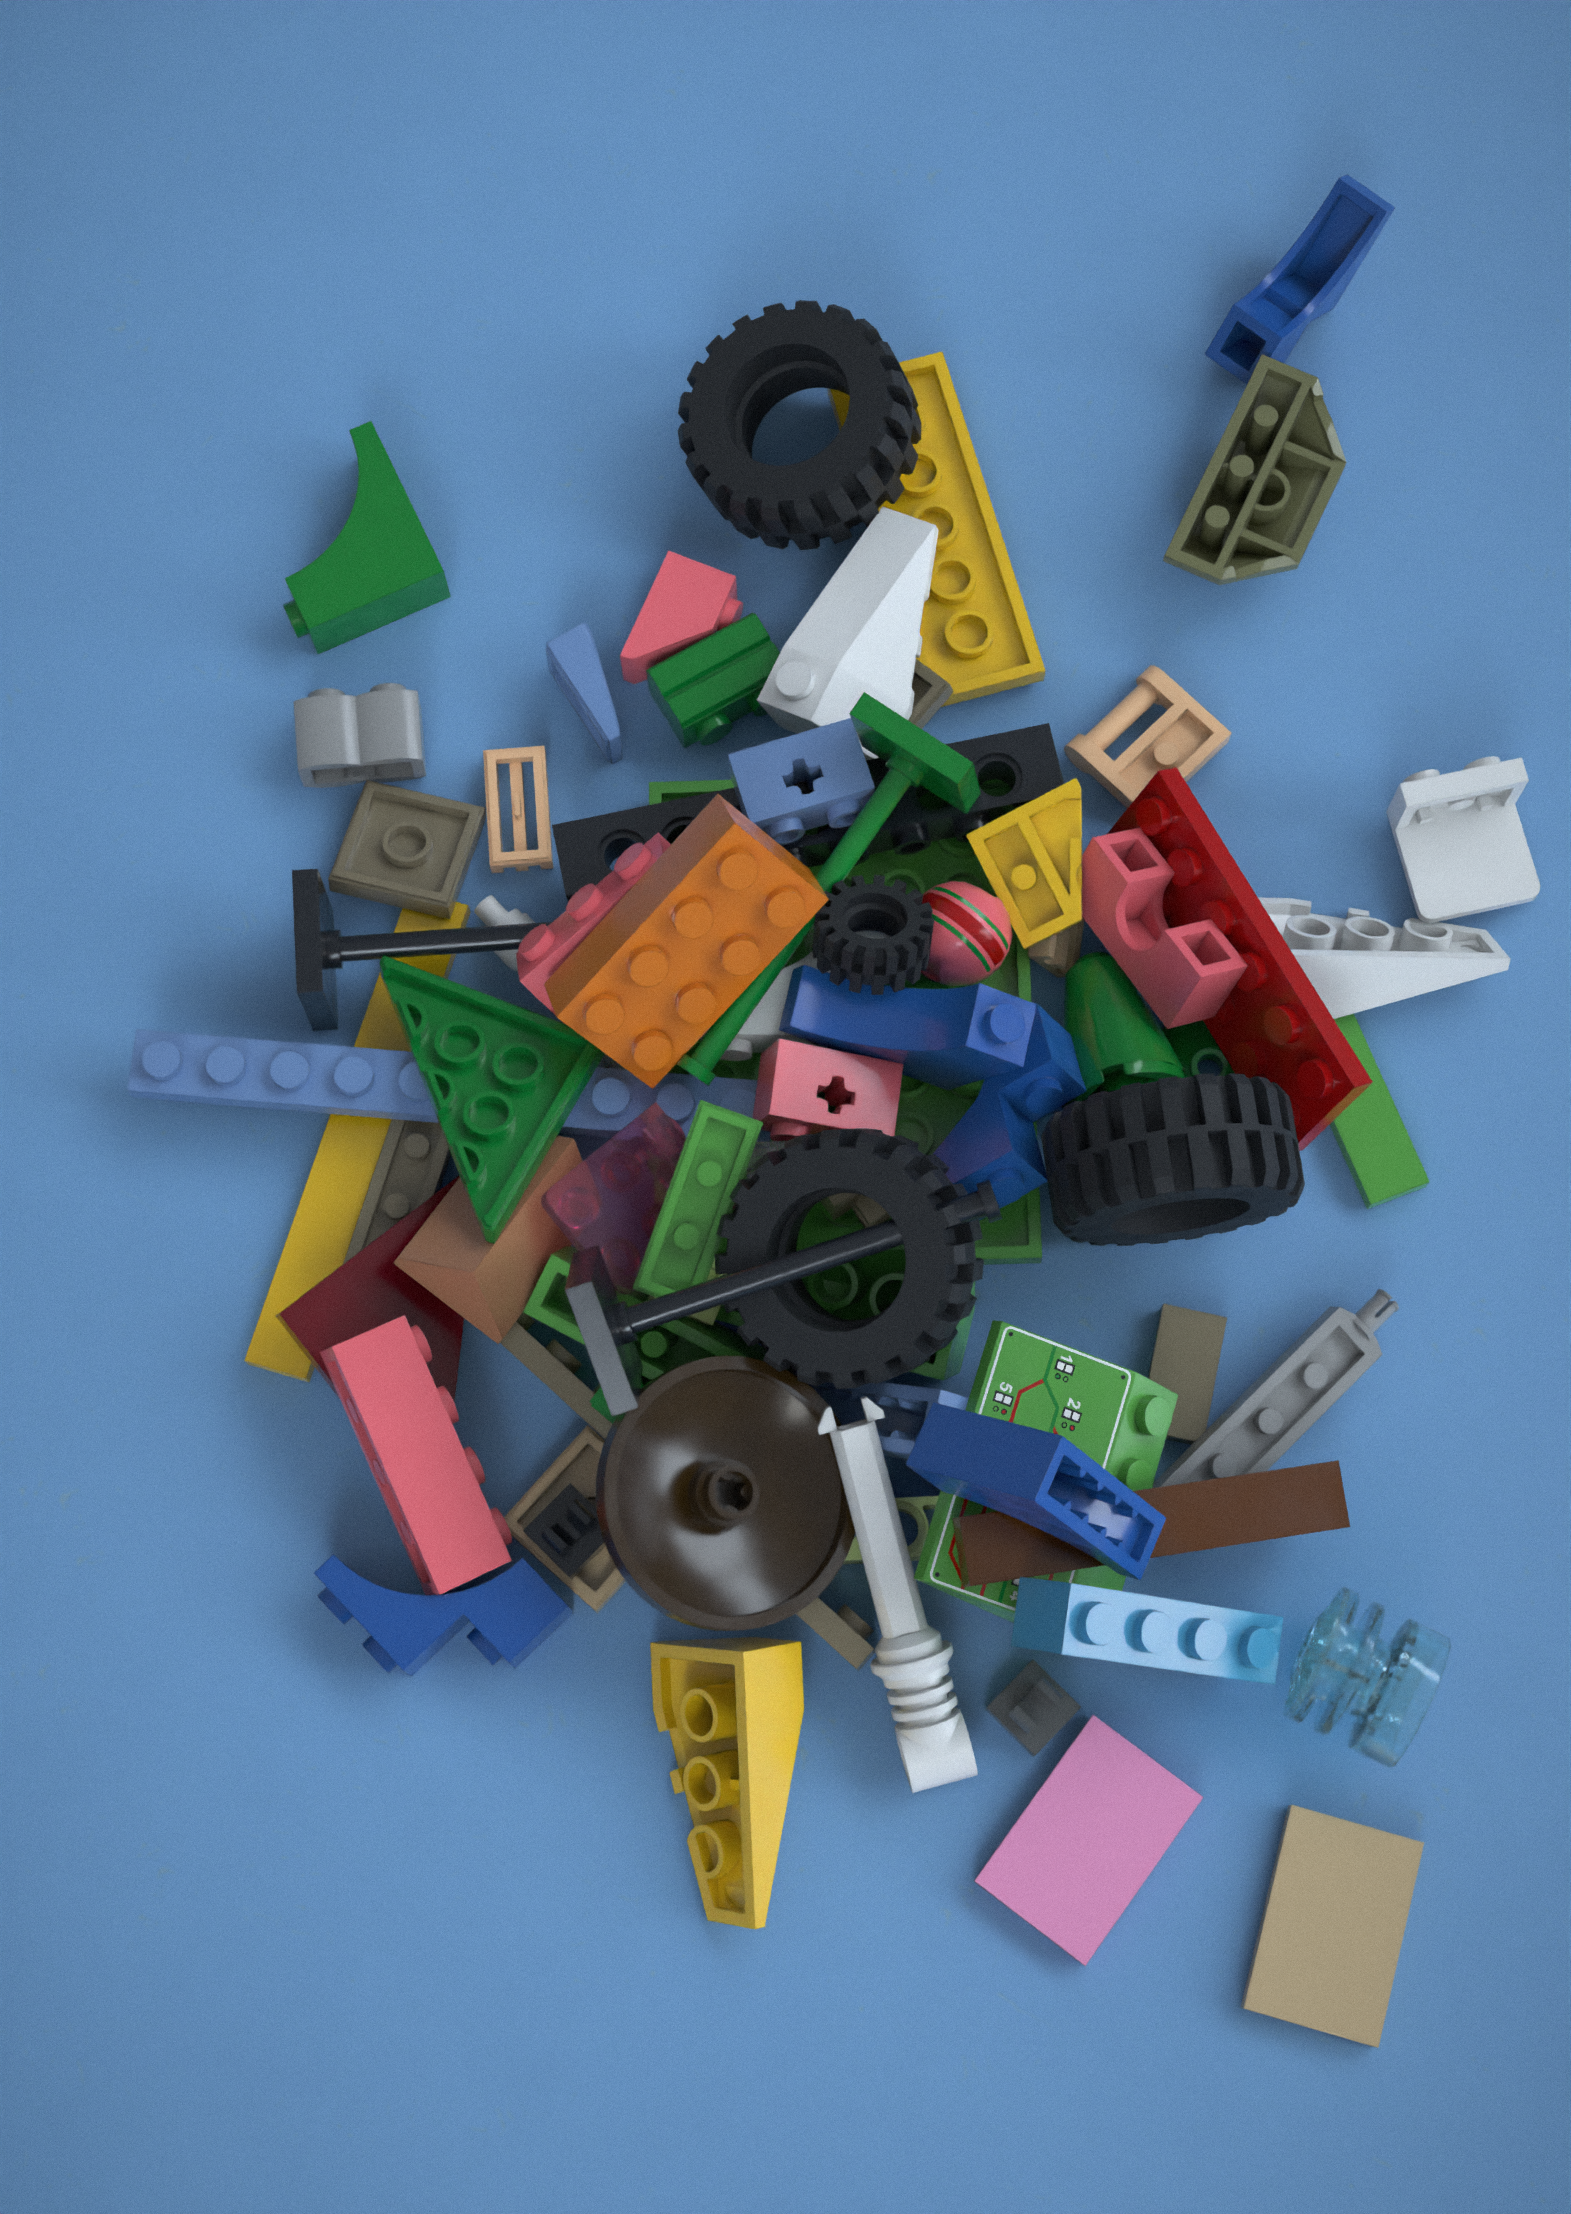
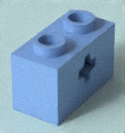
M851 718L728 754L730 776L742 814L780 845L792 843L801 838L805 830L829 824L832 828L851 825L875 791V786ZM806 782L809 790H813V792L802 794L800 788L794 786V784Z

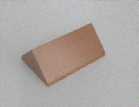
M556 1137L495 1244L485 1241L462 1180L459 1177L394 1261L396 1266L497 1344L503 1340L524 1311L551 1254L565 1246L570 1247L600 1206L574 1138Z

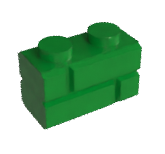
M752 612L647 669L648 688L652 698L663 716L667 718L670 727L684 748L698 741L701 745H710L724 738L732 730V722L751 712L757 717L768 714L757 699L780 652L776 645L772 643L769 634L757 615Z

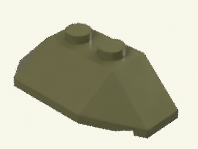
M1263 354L1261 355L1164 555V562L1218 585L1298 568L1347 463L1332 418L1324 403V394L1318 377Z

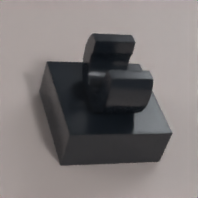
M571 1483L523 1530L571 1580L606 1546L598 1522L597 1509Z

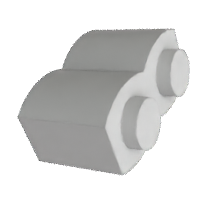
M383 683L373 686L369 692L357 696L345 695L343 691L338 689L323 688L310 692L306 698L294 701L297 764L304 787H341L361 783L366 780L394 782L413 780L426 776L422 708L418 691L406 690L403 685L396 683Z

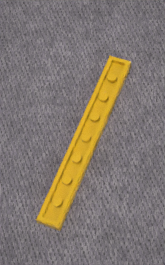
M456 902L450 919L402 908L394 933L465 928L471 912L468 905ZM456 954L392 959L448 979ZM379 973L354 1047L411 1052L382 980L381 973ZM330 1114L244 1360L248 1365L310 1382L315 1368L280 1323L276 1315L344 1263L392 1119Z

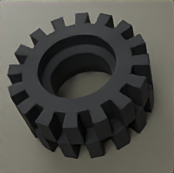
M863 875L851 878L850 888L841 880L833 884L832 894L825 890L824 893L829 900L815 914L812 953L813 959L817 958V968L823 974L830 971L829 981L839 986L845 979L850 980L849 991L860 993L862 985H871V995H883L885 984H889L895 993L904 990L905 979L914 984L920 979L921 970L926 971L934 918H932L933 910L929 902L922 904L923 894L917 889L905 894L907 883L896 879L893 886L890 887L884 885L885 876L874 875L873 884H865ZM872 930L885 933L891 937L874 939L858 935L855 932Z

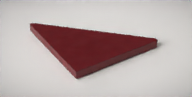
M460 1175L276 1315L280 1323L337 1396L338 1393L320 1352L405 1315L410 1327L414 1325L419 1326L428 1341L432 1353V1361L426 1364L436 1387L444 1386L455 1402L464 1318L396 1266L394 1261L453 1187Z

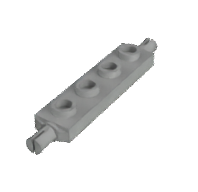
M1378 1289L1376 1294L1356 1314L1341 1307L1330 1306L1153 1483L1152 1488L1267 1471L1382 1356L1378 1341L1373 1333L1394 1312L1399 1310L1397 1302L1389 1301L1392 1297L1387 1292Z

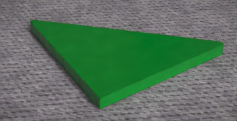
M383 955L379 962L382 980L485 1241L495 1244L605 1053L562 1022Z

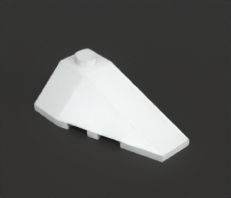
M882 506L879 513L872 520L784 644L757 699L779 727L798 734L851 718L849 713L864 692L909 720L912 714L915 695L912 689L916 658H920L923 640L920 635L924 602L929 598L939 531L936 525ZM862 747L866 760L879 758Z
M1258 897L1333 1019L1503 972L1509 968L1511 958L1487 930L1441 922L1425 923L1416 918L1405 920L1403 927L1400 928L1391 926L1382 920L1369 917V911L1348 908L1345 919L1310 913L1311 901L1293 898Z

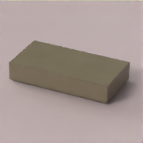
M1163 1304L1161 1307L1147 1378L1178 1394L1171 1425L1166 1437L1167 1440L1192 1445L1206 1431L1227 1317Z

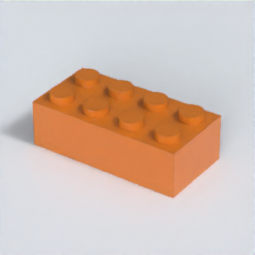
M717 794L544 983L555 1015L559 1020L653 1089L829 899L807 866Z

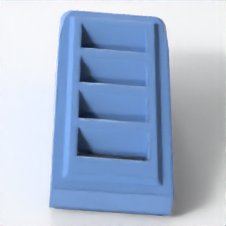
M581 623L546 643L547 647L545 650L548 668L608 762L611 761L613 765L623 759L621 730L592 631L588 628L587 623Z

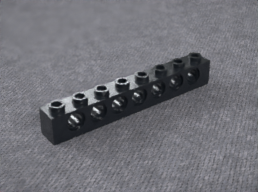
M1049 723L945 744L973 762L979 788L984 782L997 779L1007 783L1012 790L1003 796H991L980 788V796L969 812L965 814L951 804L940 809L924 807L918 799L931 791L920 784L918 787L910 785L855 866L867 861L869 855L894 850L898 855H910L926 850L931 846V842L956 837V840L959 842H969L966 836L968 833L1063 785L1064 781ZM881 758L866 760L875 790L889 771L885 766L886 762ZM806 782L794 784V786L800 788L802 794L813 792V790H809ZM730 788L552 825L567 901L569 902L572 896L585 885L591 883L597 885L612 872L609 868L611 863L620 857L630 846L639 842L644 845L658 832L671 845L717 794L742 813L735 789ZM827 824L826 828L820 833L814 835L804 834L798 840L781 846L808 868L824 865L851 825L832 828Z

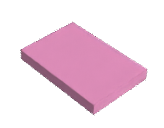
M1092 1715L974 1879V1882L1075 1960L1086 1966L1199 1805L1203 1796L1095 1715Z

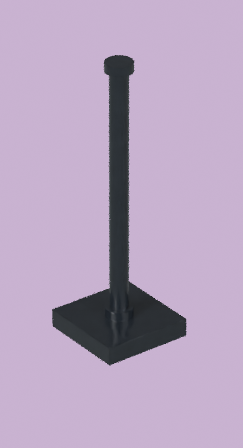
M318 869L292 870L297 994L313 1031L338 1029L336 969H343V962L381 959L383 955L390 958L518 950L520 943L532 929L541 924L548 926L552 923L541 922L341 936L340 930H334L333 909Z
M990 1180L977 1183L978 1191L936 1204L937 1211L954 1204L955 1213L962 1222L961 1224L945 1228L946 1230L984 1217L988 1218L989 1223L1003 1219ZM891 1219L628 1307L625 1301L619 1302L599 1245L573 1253L565 1292L612 1416L636 1409L639 1405L643 1365L634 1341L638 1340V1332L903 1245L904 1243L897 1225Z

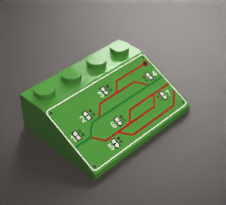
M993 1320L965 1411L1062 1435L1129 1489L1136 1491L1153 1487L1178 1394L1135 1371L1009 1323ZM940 1490L914 1579L1014 1623L1020 1579L963 1587L952 1518L996 1512L997 1510ZM1104 1565L1027 1578L1122 1591L1126 1576L1120 1575Z

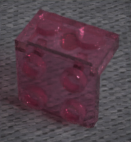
M656 1102L541 1196L543 1209L578 1251L599 1245L617 1295L630 1294L635 1290L633 1289L635 1279L686 1140L680 1125L674 1119L668 1117Z

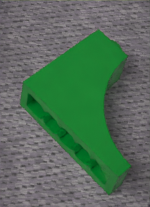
M372 421L349 430L358 458L359 476L355 502L347 522L337 538L324 553L300 571L285 578L293 600L283 604V608L297 638L309 634L317 654H321L451 597L444 570Z

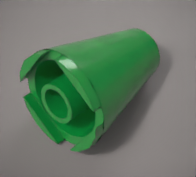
M1093 952L1080 957L1075 962V965L1065 974L1063 1028L1071 1034L1081 1076L1087 1091L1062 1105V1109L1074 1101L1082 1102L1087 1100L1089 1095L1102 1091L1118 1090L1124 1085L1138 1082L1140 1084L1150 1083L1167 1077H1188L1147 1001L1115 959L1105 952Z

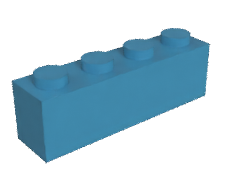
M1020 1577L1011 1646L1275 1685L1283 1617L1074 1583Z

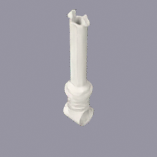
M865 1396L860 1399L866 1419L836 1427L832 1407L827 1406L824 1408L817 1429L819 1435L830 1433L882 1634L875 1648L877 1657L871 1661L870 1666L872 1673L883 1679L884 1687L891 1689L887 1693L889 1704L895 1705L891 1709L893 1720L898 1722L894 1727L897 1743L912 1793L977 1776L978 1771L963 1715L960 1709L954 1708L958 1704L956 1693L950 1691L954 1687L952 1677L946 1675L950 1670L948 1661L953 1654V1646L951 1642L942 1640L940 1631L927 1624L917 1582L914 1579L915 1574L875 1420L885 1418L884 1411Z

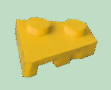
M1077 778L966 835L997 897L1002 900L1009 913L1010 923L1025 950L1082 921V788Z

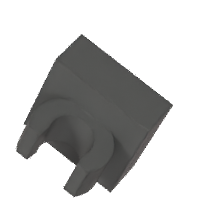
M1032 1660L985 1710L1034 1757L1074 1716L1081 1706Z

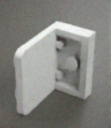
M1485 757L1467 764L1461 771L1440 775V772L1435 769L1424 770L1408 776L1399 784L1386 813L1414 907L1421 921L1434 923L1531 902L1538 895L1540 882L1515 805L1529 781L1522 758L1501 762L1499 757Z

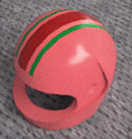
M949 881L927 890L923 894L922 904L930 903L933 910L932 918H934L928 966L926 971L921 970V974L931 981L948 986L974 985L989 978L999 969L1009 952L1013 936L1010 916L1002 900L966 882Z

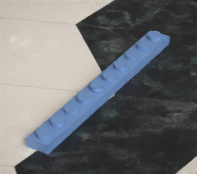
M136 1029L127 1091L133 1098L439 1123L412 1053L408 1051ZM597 1067L559 1133L685 1143L700 1100L753 1118L758 1080L715 1077L710 1086H707L692 1075L667 1073L652 1089L626 1069ZM760 1130L754 1149L770 1150L771 1132Z

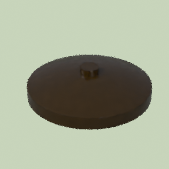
M744 1356L708 1357L680 1365L657 1376L640 1389L638 1408L618 1414L608 1432L598 1462L596 1476L597 1517L603 1540L616 1568L629 1586L653 1608L676 1621L701 1629L714 1631L755 1629L775 1624L796 1614L814 1601L832 1582L848 1555L854 1539L855 1529L830 1433L819 1435L817 1429L824 1408L829 1405L811 1386L797 1381V1376L790 1371L784 1370L779 1372L760 1359ZM833 1412L836 1427L841 1426L839 1419Z

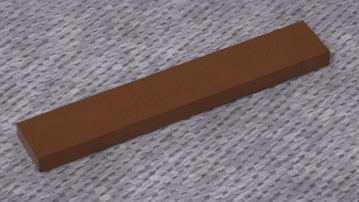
M1339 1460L1133 1491L1166 1517L1150 1558L1350 1527ZM999 1511L952 1518L963 1587L1105 1565L1059 1538Z

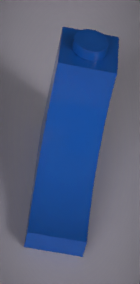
M807 965L793 969L779 1031L833 1050L903 1064V1075L945 1090L961 1087L1024 1066L1037 1005L1035 1003L981 983L950 989L904 987V990L895 993L889 985H884L883 995H871V985H862L860 993L849 991L850 980L845 979L837 986L829 981V972L822 974L819 969Z
M933 1402L922 1429L916 1436L914 1447L906 1462L909 1468L942 1492L976 1502L1032 1525L1085 1552L1116 1573L1137 1580H1141L1166 1520L1164 1515L1062 1435Z

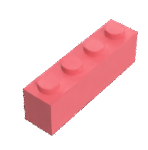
M403 1315L320 1352L425 1595H441L512 1561L506 1548L507 1545L512 1543L509 1527L498 1508L489 1509L479 1486L485 1483L482 1465L471 1447L463 1448L453 1426L454 1423L459 1421L455 1403L444 1386L436 1387L426 1364L432 1361V1353L420 1327L417 1325L410 1327L406 1316Z

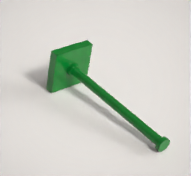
M865 692L849 714L862 747L886 762L885 766L889 771L815 876L823 891L825 892L826 890L831 894L833 884L846 879L910 785L918 787L919 784L965 814L969 812L981 794L973 762ZM815 915L709 1028L691 1056L689 1057L686 1054L682 1056L677 1063L679 1067L705 1085L710 1086L716 1077L711 1071L814 925Z

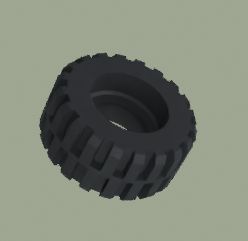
M796 301L795 309L786 310L781 302L764 307V315L751 320L747 314L733 322L732 325L736 329L725 339L717 335L705 348L709 354L705 363L702 364L698 361L694 363L687 377V381L693 388L692 392H684L680 397L678 414L684 423L678 428L679 444L687 456L685 463L693 478L725 520H730L738 532L750 539L760 536L766 546L779 549L788 547L789 540H793L800 550L818 549L820 547V539L831 537L834 544L852 538L849 529L863 522L868 527L879 513L878 508L886 500L891 504H895L905 489L899 479L901 474H912L918 459V454L912 444H917L921 440V421L915 411L918 403L913 389L888 342L882 340L874 326L864 318L855 320L850 310L835 304L828 305L826 311L823 312L817 301ZM811 388L834 389L850 396L847 417L840 432L817 455L800 463L785 466L767 465L752 459V446L757 428L770 409L782 399L798 391Z
M1213 1073L1195 1074L1193 1077L1177 1078L1175 1076L1160 1078L1158 1081L1140 1084L1138 1082L1121 1086V1089L1110 1092L1102 1091L1089 1095L1088 1099L1082 1102L1074 1101L1064 1106L1062 1112H1055L1050 1117L1041 1135L1053 1223L1066 1238H1070L1078 1243L1088 1241L1091 1245L1100 1246L1107 1244L1134 1246L1138 1243L1160 1244L1168 1243L1171 1240H1190L1202 1238L1203 1235L1234 1231L1238 1227L1252 1226L1266 1221V1218L1270 1216H1279L1287 1212L1288 1207H1294L1298 1203L1305 1186L1290 1098L1277 1083L1270 1082L1267 1078L1259 1076L1247 1078L1245 1074L1229 1073L1226 1076H1214Z
M868 1128L822 1130L820 1133L801 1135L784 1142L783 1149L767 1152L753 1164L755 1174L750 1179L739 1180L729 1197L736 1203L733 1213L721 1215L717 1230L718 1236L727 1238L726 1252L714 1254L715 1274H729L795 1252L800 1228L809 1211L821 1200L840 1193L863 1195L881 1205L894 1220L904 1243L906 1265L900 1291L896 1299L886 1309L870 1318L848 1320L834 1316L812 1298L805 1288L802 1279L723 1304L726 1313L739 1311L745 1324L737 1329L738 1334L748 1347L760 1343L767 1350L763 1361L777 1371L781 1372L791 1368L797 1371V1381L814 1386L826 1382L834 1383L836 1389L858 1388L869 1383L878 1384L911 1371L929 1361L932 1354L945 1348L958 1334L956 1326L959 1321L970 1316L977 1300L971 1294L973 1283L982 1279L984 1259L976 1258L975 1241L983 1239L980 1222L978 1219L948 1230L945 1229L962 1222L955 1213L954 1204L939 1211L936 1209V1204L968 1193L962 1183L953 1185L945 1175L949 1167L935 1154L925 1155L918 1150L919 1143L901 1135L890 1136L883 1134L882 1130Z

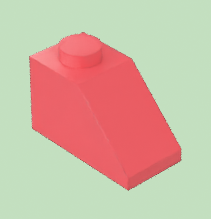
M668 550L620 654L623 680L632 684L647 680V669L740 620L743 602L737 600L736 576Z

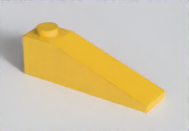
M741 1637L650 1643L653 1712L658 1731L664 1732L669 1730L679 1768L669 1772L674 1793L685 1792L694 1828L688 1835L687 1843L707 1920L750 1929L765 1927L804 1713L801 1641Z

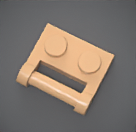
M1150 665L1136 679L1138 686L1086 735L1077 734L1064 747L1066 756L1075 767L1095 778L1126 808L1131 805L1159 770L1177 767L1185 782H1187L1229 742L1231 732L1164 671L1154 665ZM1154 703L1162 705L1167 711L1115 761L1104 752Z

